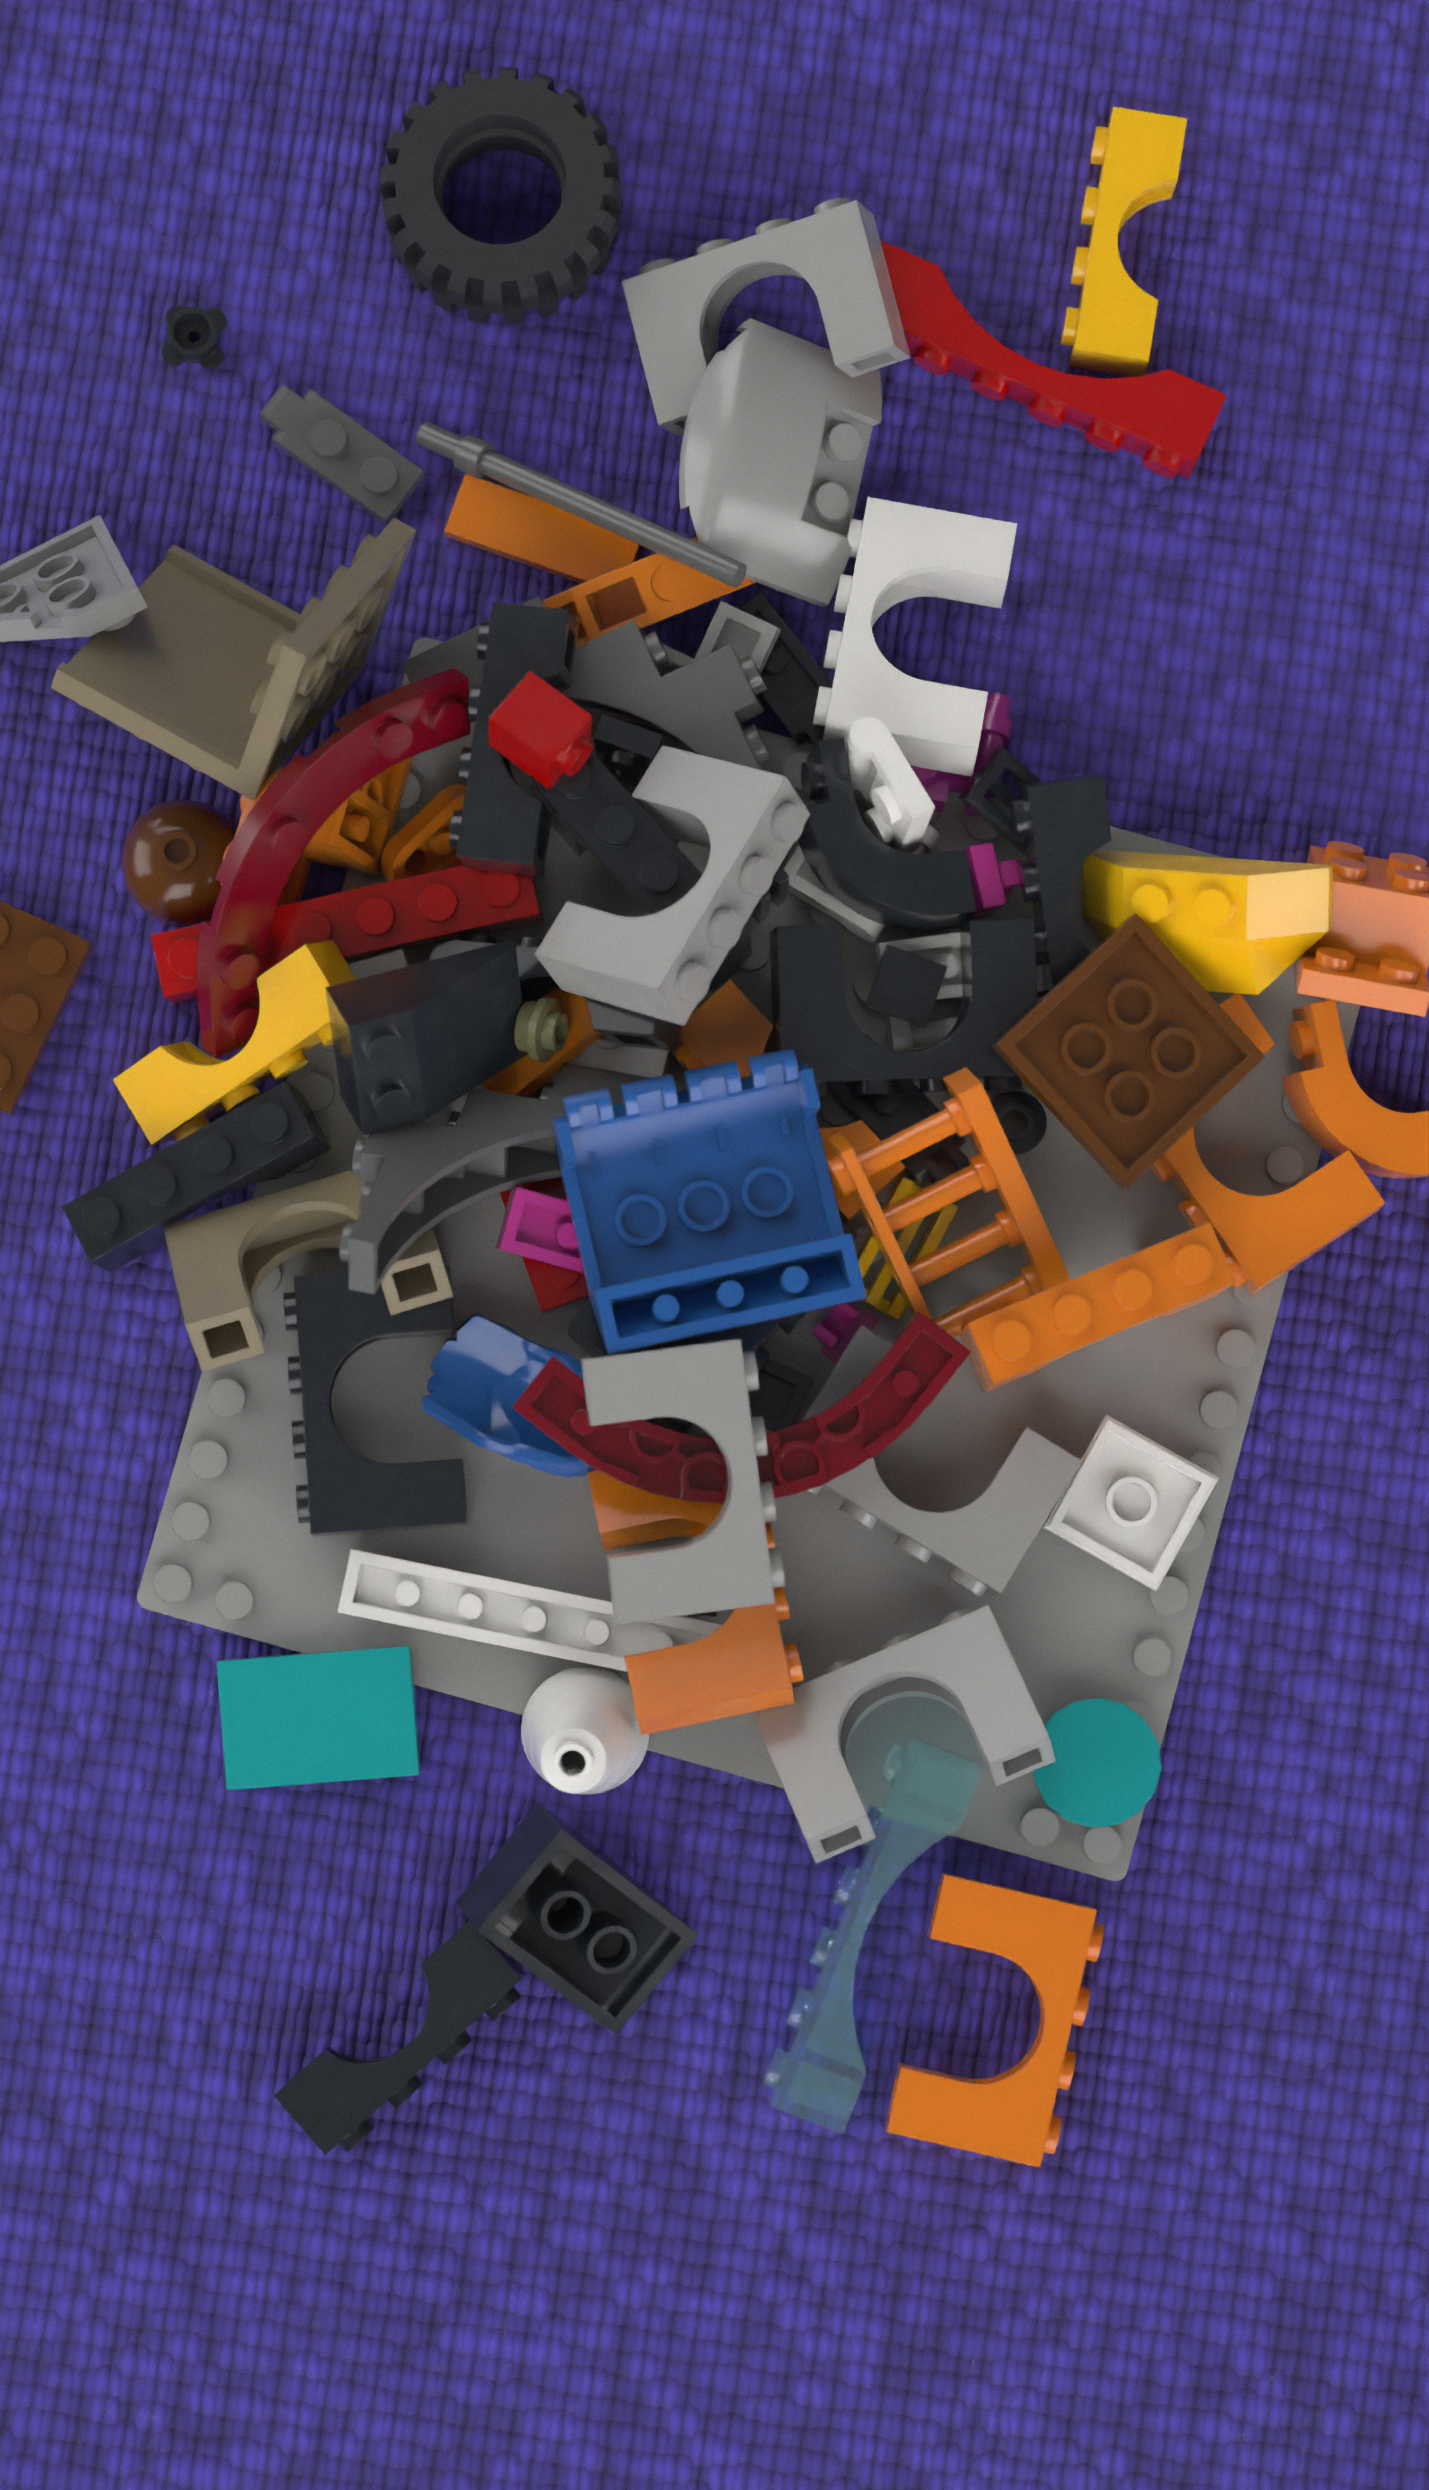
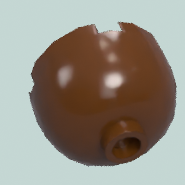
M177 799L155 805L136 820L125 838L121 867L127 890L143 911L164 925L183 928L201 924L203 921H211L222 887L221 883L215 878L222 864L225 850L234 839L237 828L227 815L204 802Z

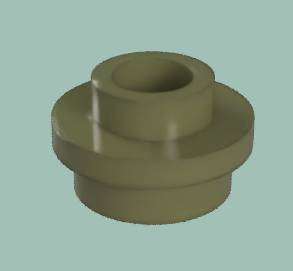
M542 997L537 1002L526 1001L518 1013L514 1031L515 1044L519 1051L527 1052L532 1060L546 1062L554 1055L555 1051H560L566 1043L569 1021L567 1015L562 1013L561 1005L557 999Z

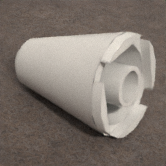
M566 1668L549 1677L532 1694L522 1717V1744L530 1764L549 1784L568 1793L580 1795L599 1794L621 1785L638 1769L644 1759L649 1743V1734L641 1735L630 1684L615 1672L604 1669Z

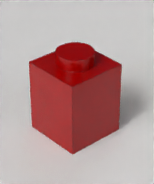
M529 671L489 717L488 745L550 790L563 773L569 777L574 776L591 755L593 750V744L590 743L592 715L536 674Z

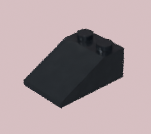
M512 940L325 987L340 1095L363 1136L425 1120L528 1055L527 1052L517 1049L514 1038L516 1019L522 1007L516 945Z
M539 1802L456 1901L479 1933L615 2034L621 2030L699 1936L691 1926L589 1840Z

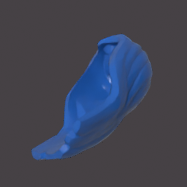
M474 1313L469 1316L456 1329V1338H448L433 1359L430 1369L434 1375L427 1382V1390L431 1394L422 1396L421 1409L476 1445L489 1449L508 1459L530 1465L548 1474L571 1478L585 1476L588 1474L587 1472L596 1470L564 1449L512 1408L551 1356H554L583 1379L581 1362L567 1352L536 1343L511 1327L485 1315Z

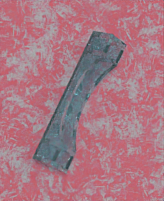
M909 1735L905 1748L893 1744L880 1777V1781L890 1784L881 1809L870 1805L866 1812L876 1838L863 1843L867 1846L858 1869L846 1866L833 1899V1902L843 1906L835 1930L823 1926L809 1962L820 1967L812 1990L799 1988L786 2024L797 2028L788 2052L776 2048L766 2072L763 2085L773 2089L770 2096L771 2107L844 2134L867 2074L866 2064L856 2036L852 2006L855 1966L865 1930L881 1898L902 1871L931 1845L961 1828L984 1769L981 1762Z

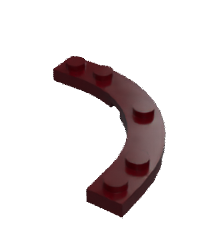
M454 667L372 699L334 723L337 732L323 742L306 759L297 754L270 783L247 815L232 840L215 879L222 883V887L214 907L212 920L203 921L199 938L197 997L201 1045L215 1058L246 1046L255 1031L260 1011L257 978L266 972V953L273 916L292 869L319 828L356 790L378 774L412 756L471 734L470 722L468 720L469 678Z
M917 1312L878 1363L845 1396L812 1417L797 1424L766 1433L768 1454L756 1457L759 1482L771 1481L774 1499L791 1496L830 1482V1480L855 1469L868 1459H872L911 1427L937 1397L971 1351L923 1313ZM551 1356L512 1406L513 1409L564 1449L592 1468L624 1484L653 1494L685 1501L724 1504L728 1490V1472L723 1454L712 1437L671 1431L643 1419L594 1426L589 1425L583 1379L554 1356Z

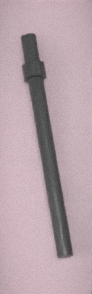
M428 421L424 422L417 432L416 443L453 460L454 467L457 470L477 479H481L485 475L734 588H737L742 583L746 575V564L496 452L494 444L477 436L468 434L463 438Z

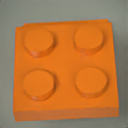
M414 756L393 765L356 790L333 812L308 843L292 869L277 906L301 901L312 861L377 876L380 875L382 854L393 831ZM282 767L281 770L276 774V776L270 781V783H271V782L278 776V774L284 769L283 767ZM270 783L254 801L241 795L240 810L242 814L236 834ZM231 843L227 846V848H226V850H225V853H224V856H223V860H224V857H225V855H226V853H227V851H228V849H229Z
M1329 841L1326 848L1310 845L1307 863L1333 865L1332 929L1293 963L1297 993L1426 1017L1429 1004V982L1427 978L1429 967V867H1426L1427 861L1421 857L1406 853H1390L1388 860L1365 856V850L1362 847L1341 841Z

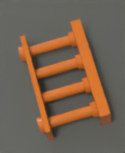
M967 1067L943 1078L951 1095V1099L943 1102L944 1110L856 1154L853 1147L839 1131L827 1136L836 1157L826 1161L828 1168L843 1196L854 1193L911 1317L913 1318L917 1312H921L953 1338L962 1334V1330L967 1323L1071 1280L982 1083ZM954 1133H957L960 1138L967 1134L969 1135L977 1152L976 1155L968 1159L969 1166L881 1209L867 1177ZM981 1188L985 1193L994 1189L1002 1207V1210L994 1213L995 1221L907 1265L893 1235L894 1232ZM1005 1244H1008L1010 1248L1017 1245L1020 1246L1027 1265L1019 1268V1276L934 1319L932 1318L920 1293V1287Z

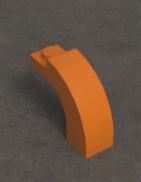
M1335 1000L1312 1003L1292 1010L1294 1022H1291L1289 1025L1290 1044L1295 1057L1303 1060L1305 1071L1281 1078L1290 1105L1309 1135L1335 1158L1349 1150L1365 1173L1395 1179L1429 1176V1111L1418 1113L1396 1112L1377 1104L1363 1092L1349 1066Z

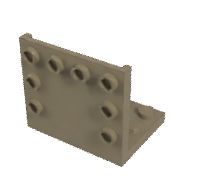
M393 518L378 537L368 534L358 547L351 567L348 568L340 565L328 583L324 598L321 600L313 596L301 615L173 544L168 550L165 560L138 588L148 608L136 613L134 619L120 629L114 631L102 630L96 633L67 664L63 662L56 669L51 688L74 700L80 706L90 709L126 729L136 737L187 763L193 769L203 772L254 801L363 673L416 529Z

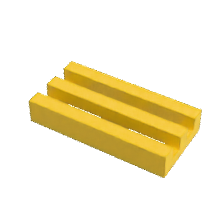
M904 1176L898 1177L882 1209L910 1196L922 1188ZM951 1203L935 1211L936 1213L909 1264L937 1249L958 1206ZM924 1218L902 1228L896 1241L903 1256ZM871 1230L857 1254L862 1280L879 1250ZM884 1261L870 1289L865 1288L866 1298L860 1301L893 1319L899 1320L906 1304L898 1287L896 1286L889 1301L882 1297L893 1278L886 1261Z

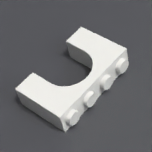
M872 497L867 498L864 520L851 519L849 526L848 542L852 548L849 557L856 558L853 576L840 575L834 612L846 614L843 632L830 630L823 668L835 669L832 688L820 686L813 724L825 726L823 740L844 737L846 752L849 754L850 749L847 739L853 722L862 716H874L881 719L886 725L910 766L972 777L979 748L988 692L920 680L899 671L886 660L878 649L873 637L872 627L887 609L901 601L915 597H939L1001 609L1017 529L1016 523Z

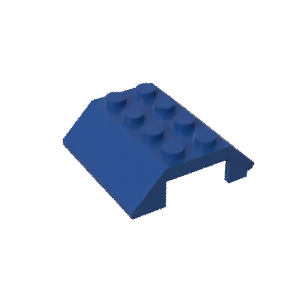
M793 1048L748 1057L750 1076L740 1078L735 1060L684 1071L686 1090L676 1092L672 1074L620 1085L622 1104L613 1106L608 1088L562 1097L565 1116L552 1119L561 1177L590 1302L608 1356L866 1298L852 1234L844 1235L816 1118L821 1104L812 1068L809 1069L807 1064H797Z

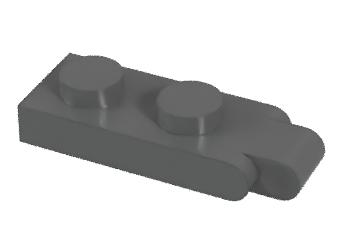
M281 385L259 413L260 418L277 431L271 438L275 445L386 526L392 521L425 478L423 470L310 389L301 398L286 386Z

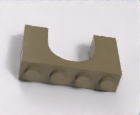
M352 1170L163 1226L185 1326L202 1372L265 1353L254 1308L255 1295L261 1282L278 1265L296 1255L322 1248H340L342 1233L348 1221L356 1223L359 1216L361 1176L353 1175ZM433 1227L422 1234L400 1255L381 1282L391 1315L453 1297Z

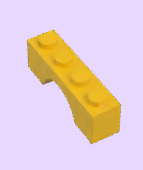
M1113 106L1108 128L1096 126L1090 164L1101 166L1098 188L1086 186L1080 224L1092 226L1088 248L1079 246L1076 248L1070 283L1082 286L1079 308L1067 307L1061 337L1062 345L1072 346L1069 367L1131 377L1143 376L1149 362L1158 299L1137 286L1127 274L1119 255L1118 234L1126 221L1137 211L1150 204L1172 199L1179 175L1188 118Z
M333 940L305 944L257 978L260 997L257 1026L247 1045L231 1059L215 1058L200 1050L190 1041L158 1047L113 1079L151 1145L172 1140L179 1141L208 1125L210 1123L208 1119L224 1108L229 1113L259 1096L261 1093L256 1086L273 1075L275 1080H279L302 1068L309 1061L305 1052L319 1042H322L324 1046L333 1044L325 987L356 980Z

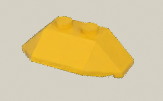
M1096 850L1083 862V915L1101 940L1106 939L1130 915L1137 913L1206 991L1258 995L1332 929L1333 865Z

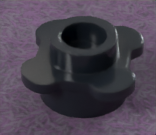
M175 305L170 308L165 316L168 325V342L163 345L161 350L164 360L174 367H178L184 362L200 364L206 370H213L220 366L224 359L223 352L219 348L221 333L226 330L228 325L224 313L216 308L206 311L199 307H186L184 305ZM197 332L200 334V340L193 343L189 341V335Z

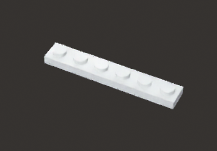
M354 1549L350 1550L338 1607V1613L626 1672V1656L695 1642L709 1636L722 1626L721 1624L682 1616L616 1624L613 1605L609 1601Z

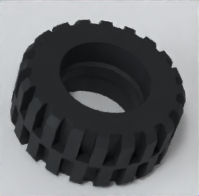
M499 66L497 78L482 79L480 68L462 72V85L451 89L444 80L429 89L431 103L425 108L420 103L414 102L402 116L404 123L403 132H392L385 148L388 163L381 167L380 189L383 199L382 209L391 247L398 263L406 266L408 278L420 292L429 289L433 292L435 304L450 313L454 312L457 306L467 309L468 320L485 324L488 322L489 313L504 314L505 325L524 323L522 312L538 309L539 315L543 319L559 312L558 300L567 295L574 302L589 290L588 278L590 275L601 276L610 261L609 248L612 244H617L621 228L620 212L622 208L619 161L615 146L608 143L607 128L598 114L590 113L587 115L584 99L571 88L565 89L561 95L555 92L554 78L535 72L531 82L519 79L517 67ZM513 150L529 154L549 166L557 175L560 183L561 203L554 218L537 234L520 242L489 244L474 240L458 231L449 222L444 211L443 192L451 176L468 160L490 151Z

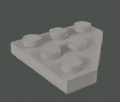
M100 515L0 565V642L90 637L102 630L114 631L130 623L136 613L148 608Z

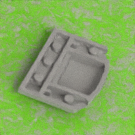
M750 318L736 329L741 334L724 351L721 350L714 355L699 382L685 424L680 454V509L688 507L690 509L691 519L699 540L695 542L746 564L747 571L744 578L824 607L829 604L852 551L848 542L850 521L854 515L872 428L874 425L881 423L882 418L880 370L876 369L850 377L835 366L830 350Z

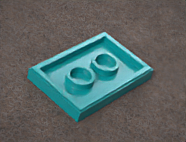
M411 1645L225 1659L216 1662L227 1790L403 1777L421 1774Z

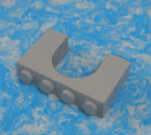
M849 198L831 199L817 205L814 208V215L793 222L789 218L765 222L755 229L756 235L736 242L728 238L707 242L698 247V255L675 262L674 259L652 261L639 269L640 275L623 280L622 285L658 425L676 436L684 434L690 406L699 382L712 358L719 352L718 333L727 307L741 290L765 277L788 275L804 279L809 283L820 306L834 364L850 377L911 358L873 213L858 200L851 201Z
M662 745L631 796L668 837L710 848L709 861L702 877L693 889L677 903L660 912L642 917H623L567 901L535 952V955L563 991L685 1026L698 1002L705 997L709 984L727 953L737 943L742 928L761 896L768 891L774 874L792 844L802 834L804 824L810 813L786 776Z
M860 1325L802 1421L831 1406L859 1384L878 1363L892 1343ZM1025 1427L986 1490L971 1504L954 1511L927 1512L913 1508L900 1501L888 1490L881 1480L875 1466L874 1457L868 1459L855 1469L830 1480V1482L806 1491L814 1496H817L822 1487L844 1500L838 1509L841 1513L869 1530H872L875 1523L879 1521L899 1534L893 1543L896 1547L924 1564H927L930 1557L934 1555L954 1568L948 1577L950 1580L982 1598L987 1589L995 1594L1002 1593L1082 1460L1032 1429Z
M731 1339L581 1359L589 1425L594 1426L655 1417H676L688 1420L701 1427L713 1438L723 1454L728 1472V1490L724 1505L715 1521L702 1534L679 1545L606 1555L616 1624L775 1603L773 1588L785 1586L780 1548H768L765 1522L776 1521V1510L771 1481L759 1482L756 1457L767 1455L768 1452L763 1417H751L748 1391L759 1390L754 1350L743 1352L741 1339Z
M989 1605L977 1610L966 1608L955 1611L946 1616L939 1626L916 1636L914 1634L896 1636L887 1641L880 1651L860 1660L845 1659L835 1662L824 1669L820 1677L799 1686L792 1685L795 1703L752 1712L815 1863H819L876 1838L848 1772L847 1752L851 1737L859 1723L873 1709L885 1702L901 1697L920 1696L938 1700L955 1710L967 1723L995 1786H999L1056 1761L1050 1737Z

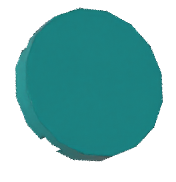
M1104 1698L1077 1700L1055 1712L1044 1725L1050 1737L1056 1761L1034 1770V1781L1046 1804L1067 1821L1091 1828L1118 1825L1138 1814L1154 1795L1162 1769L1159 1743L1146 1720L1127 1705Z

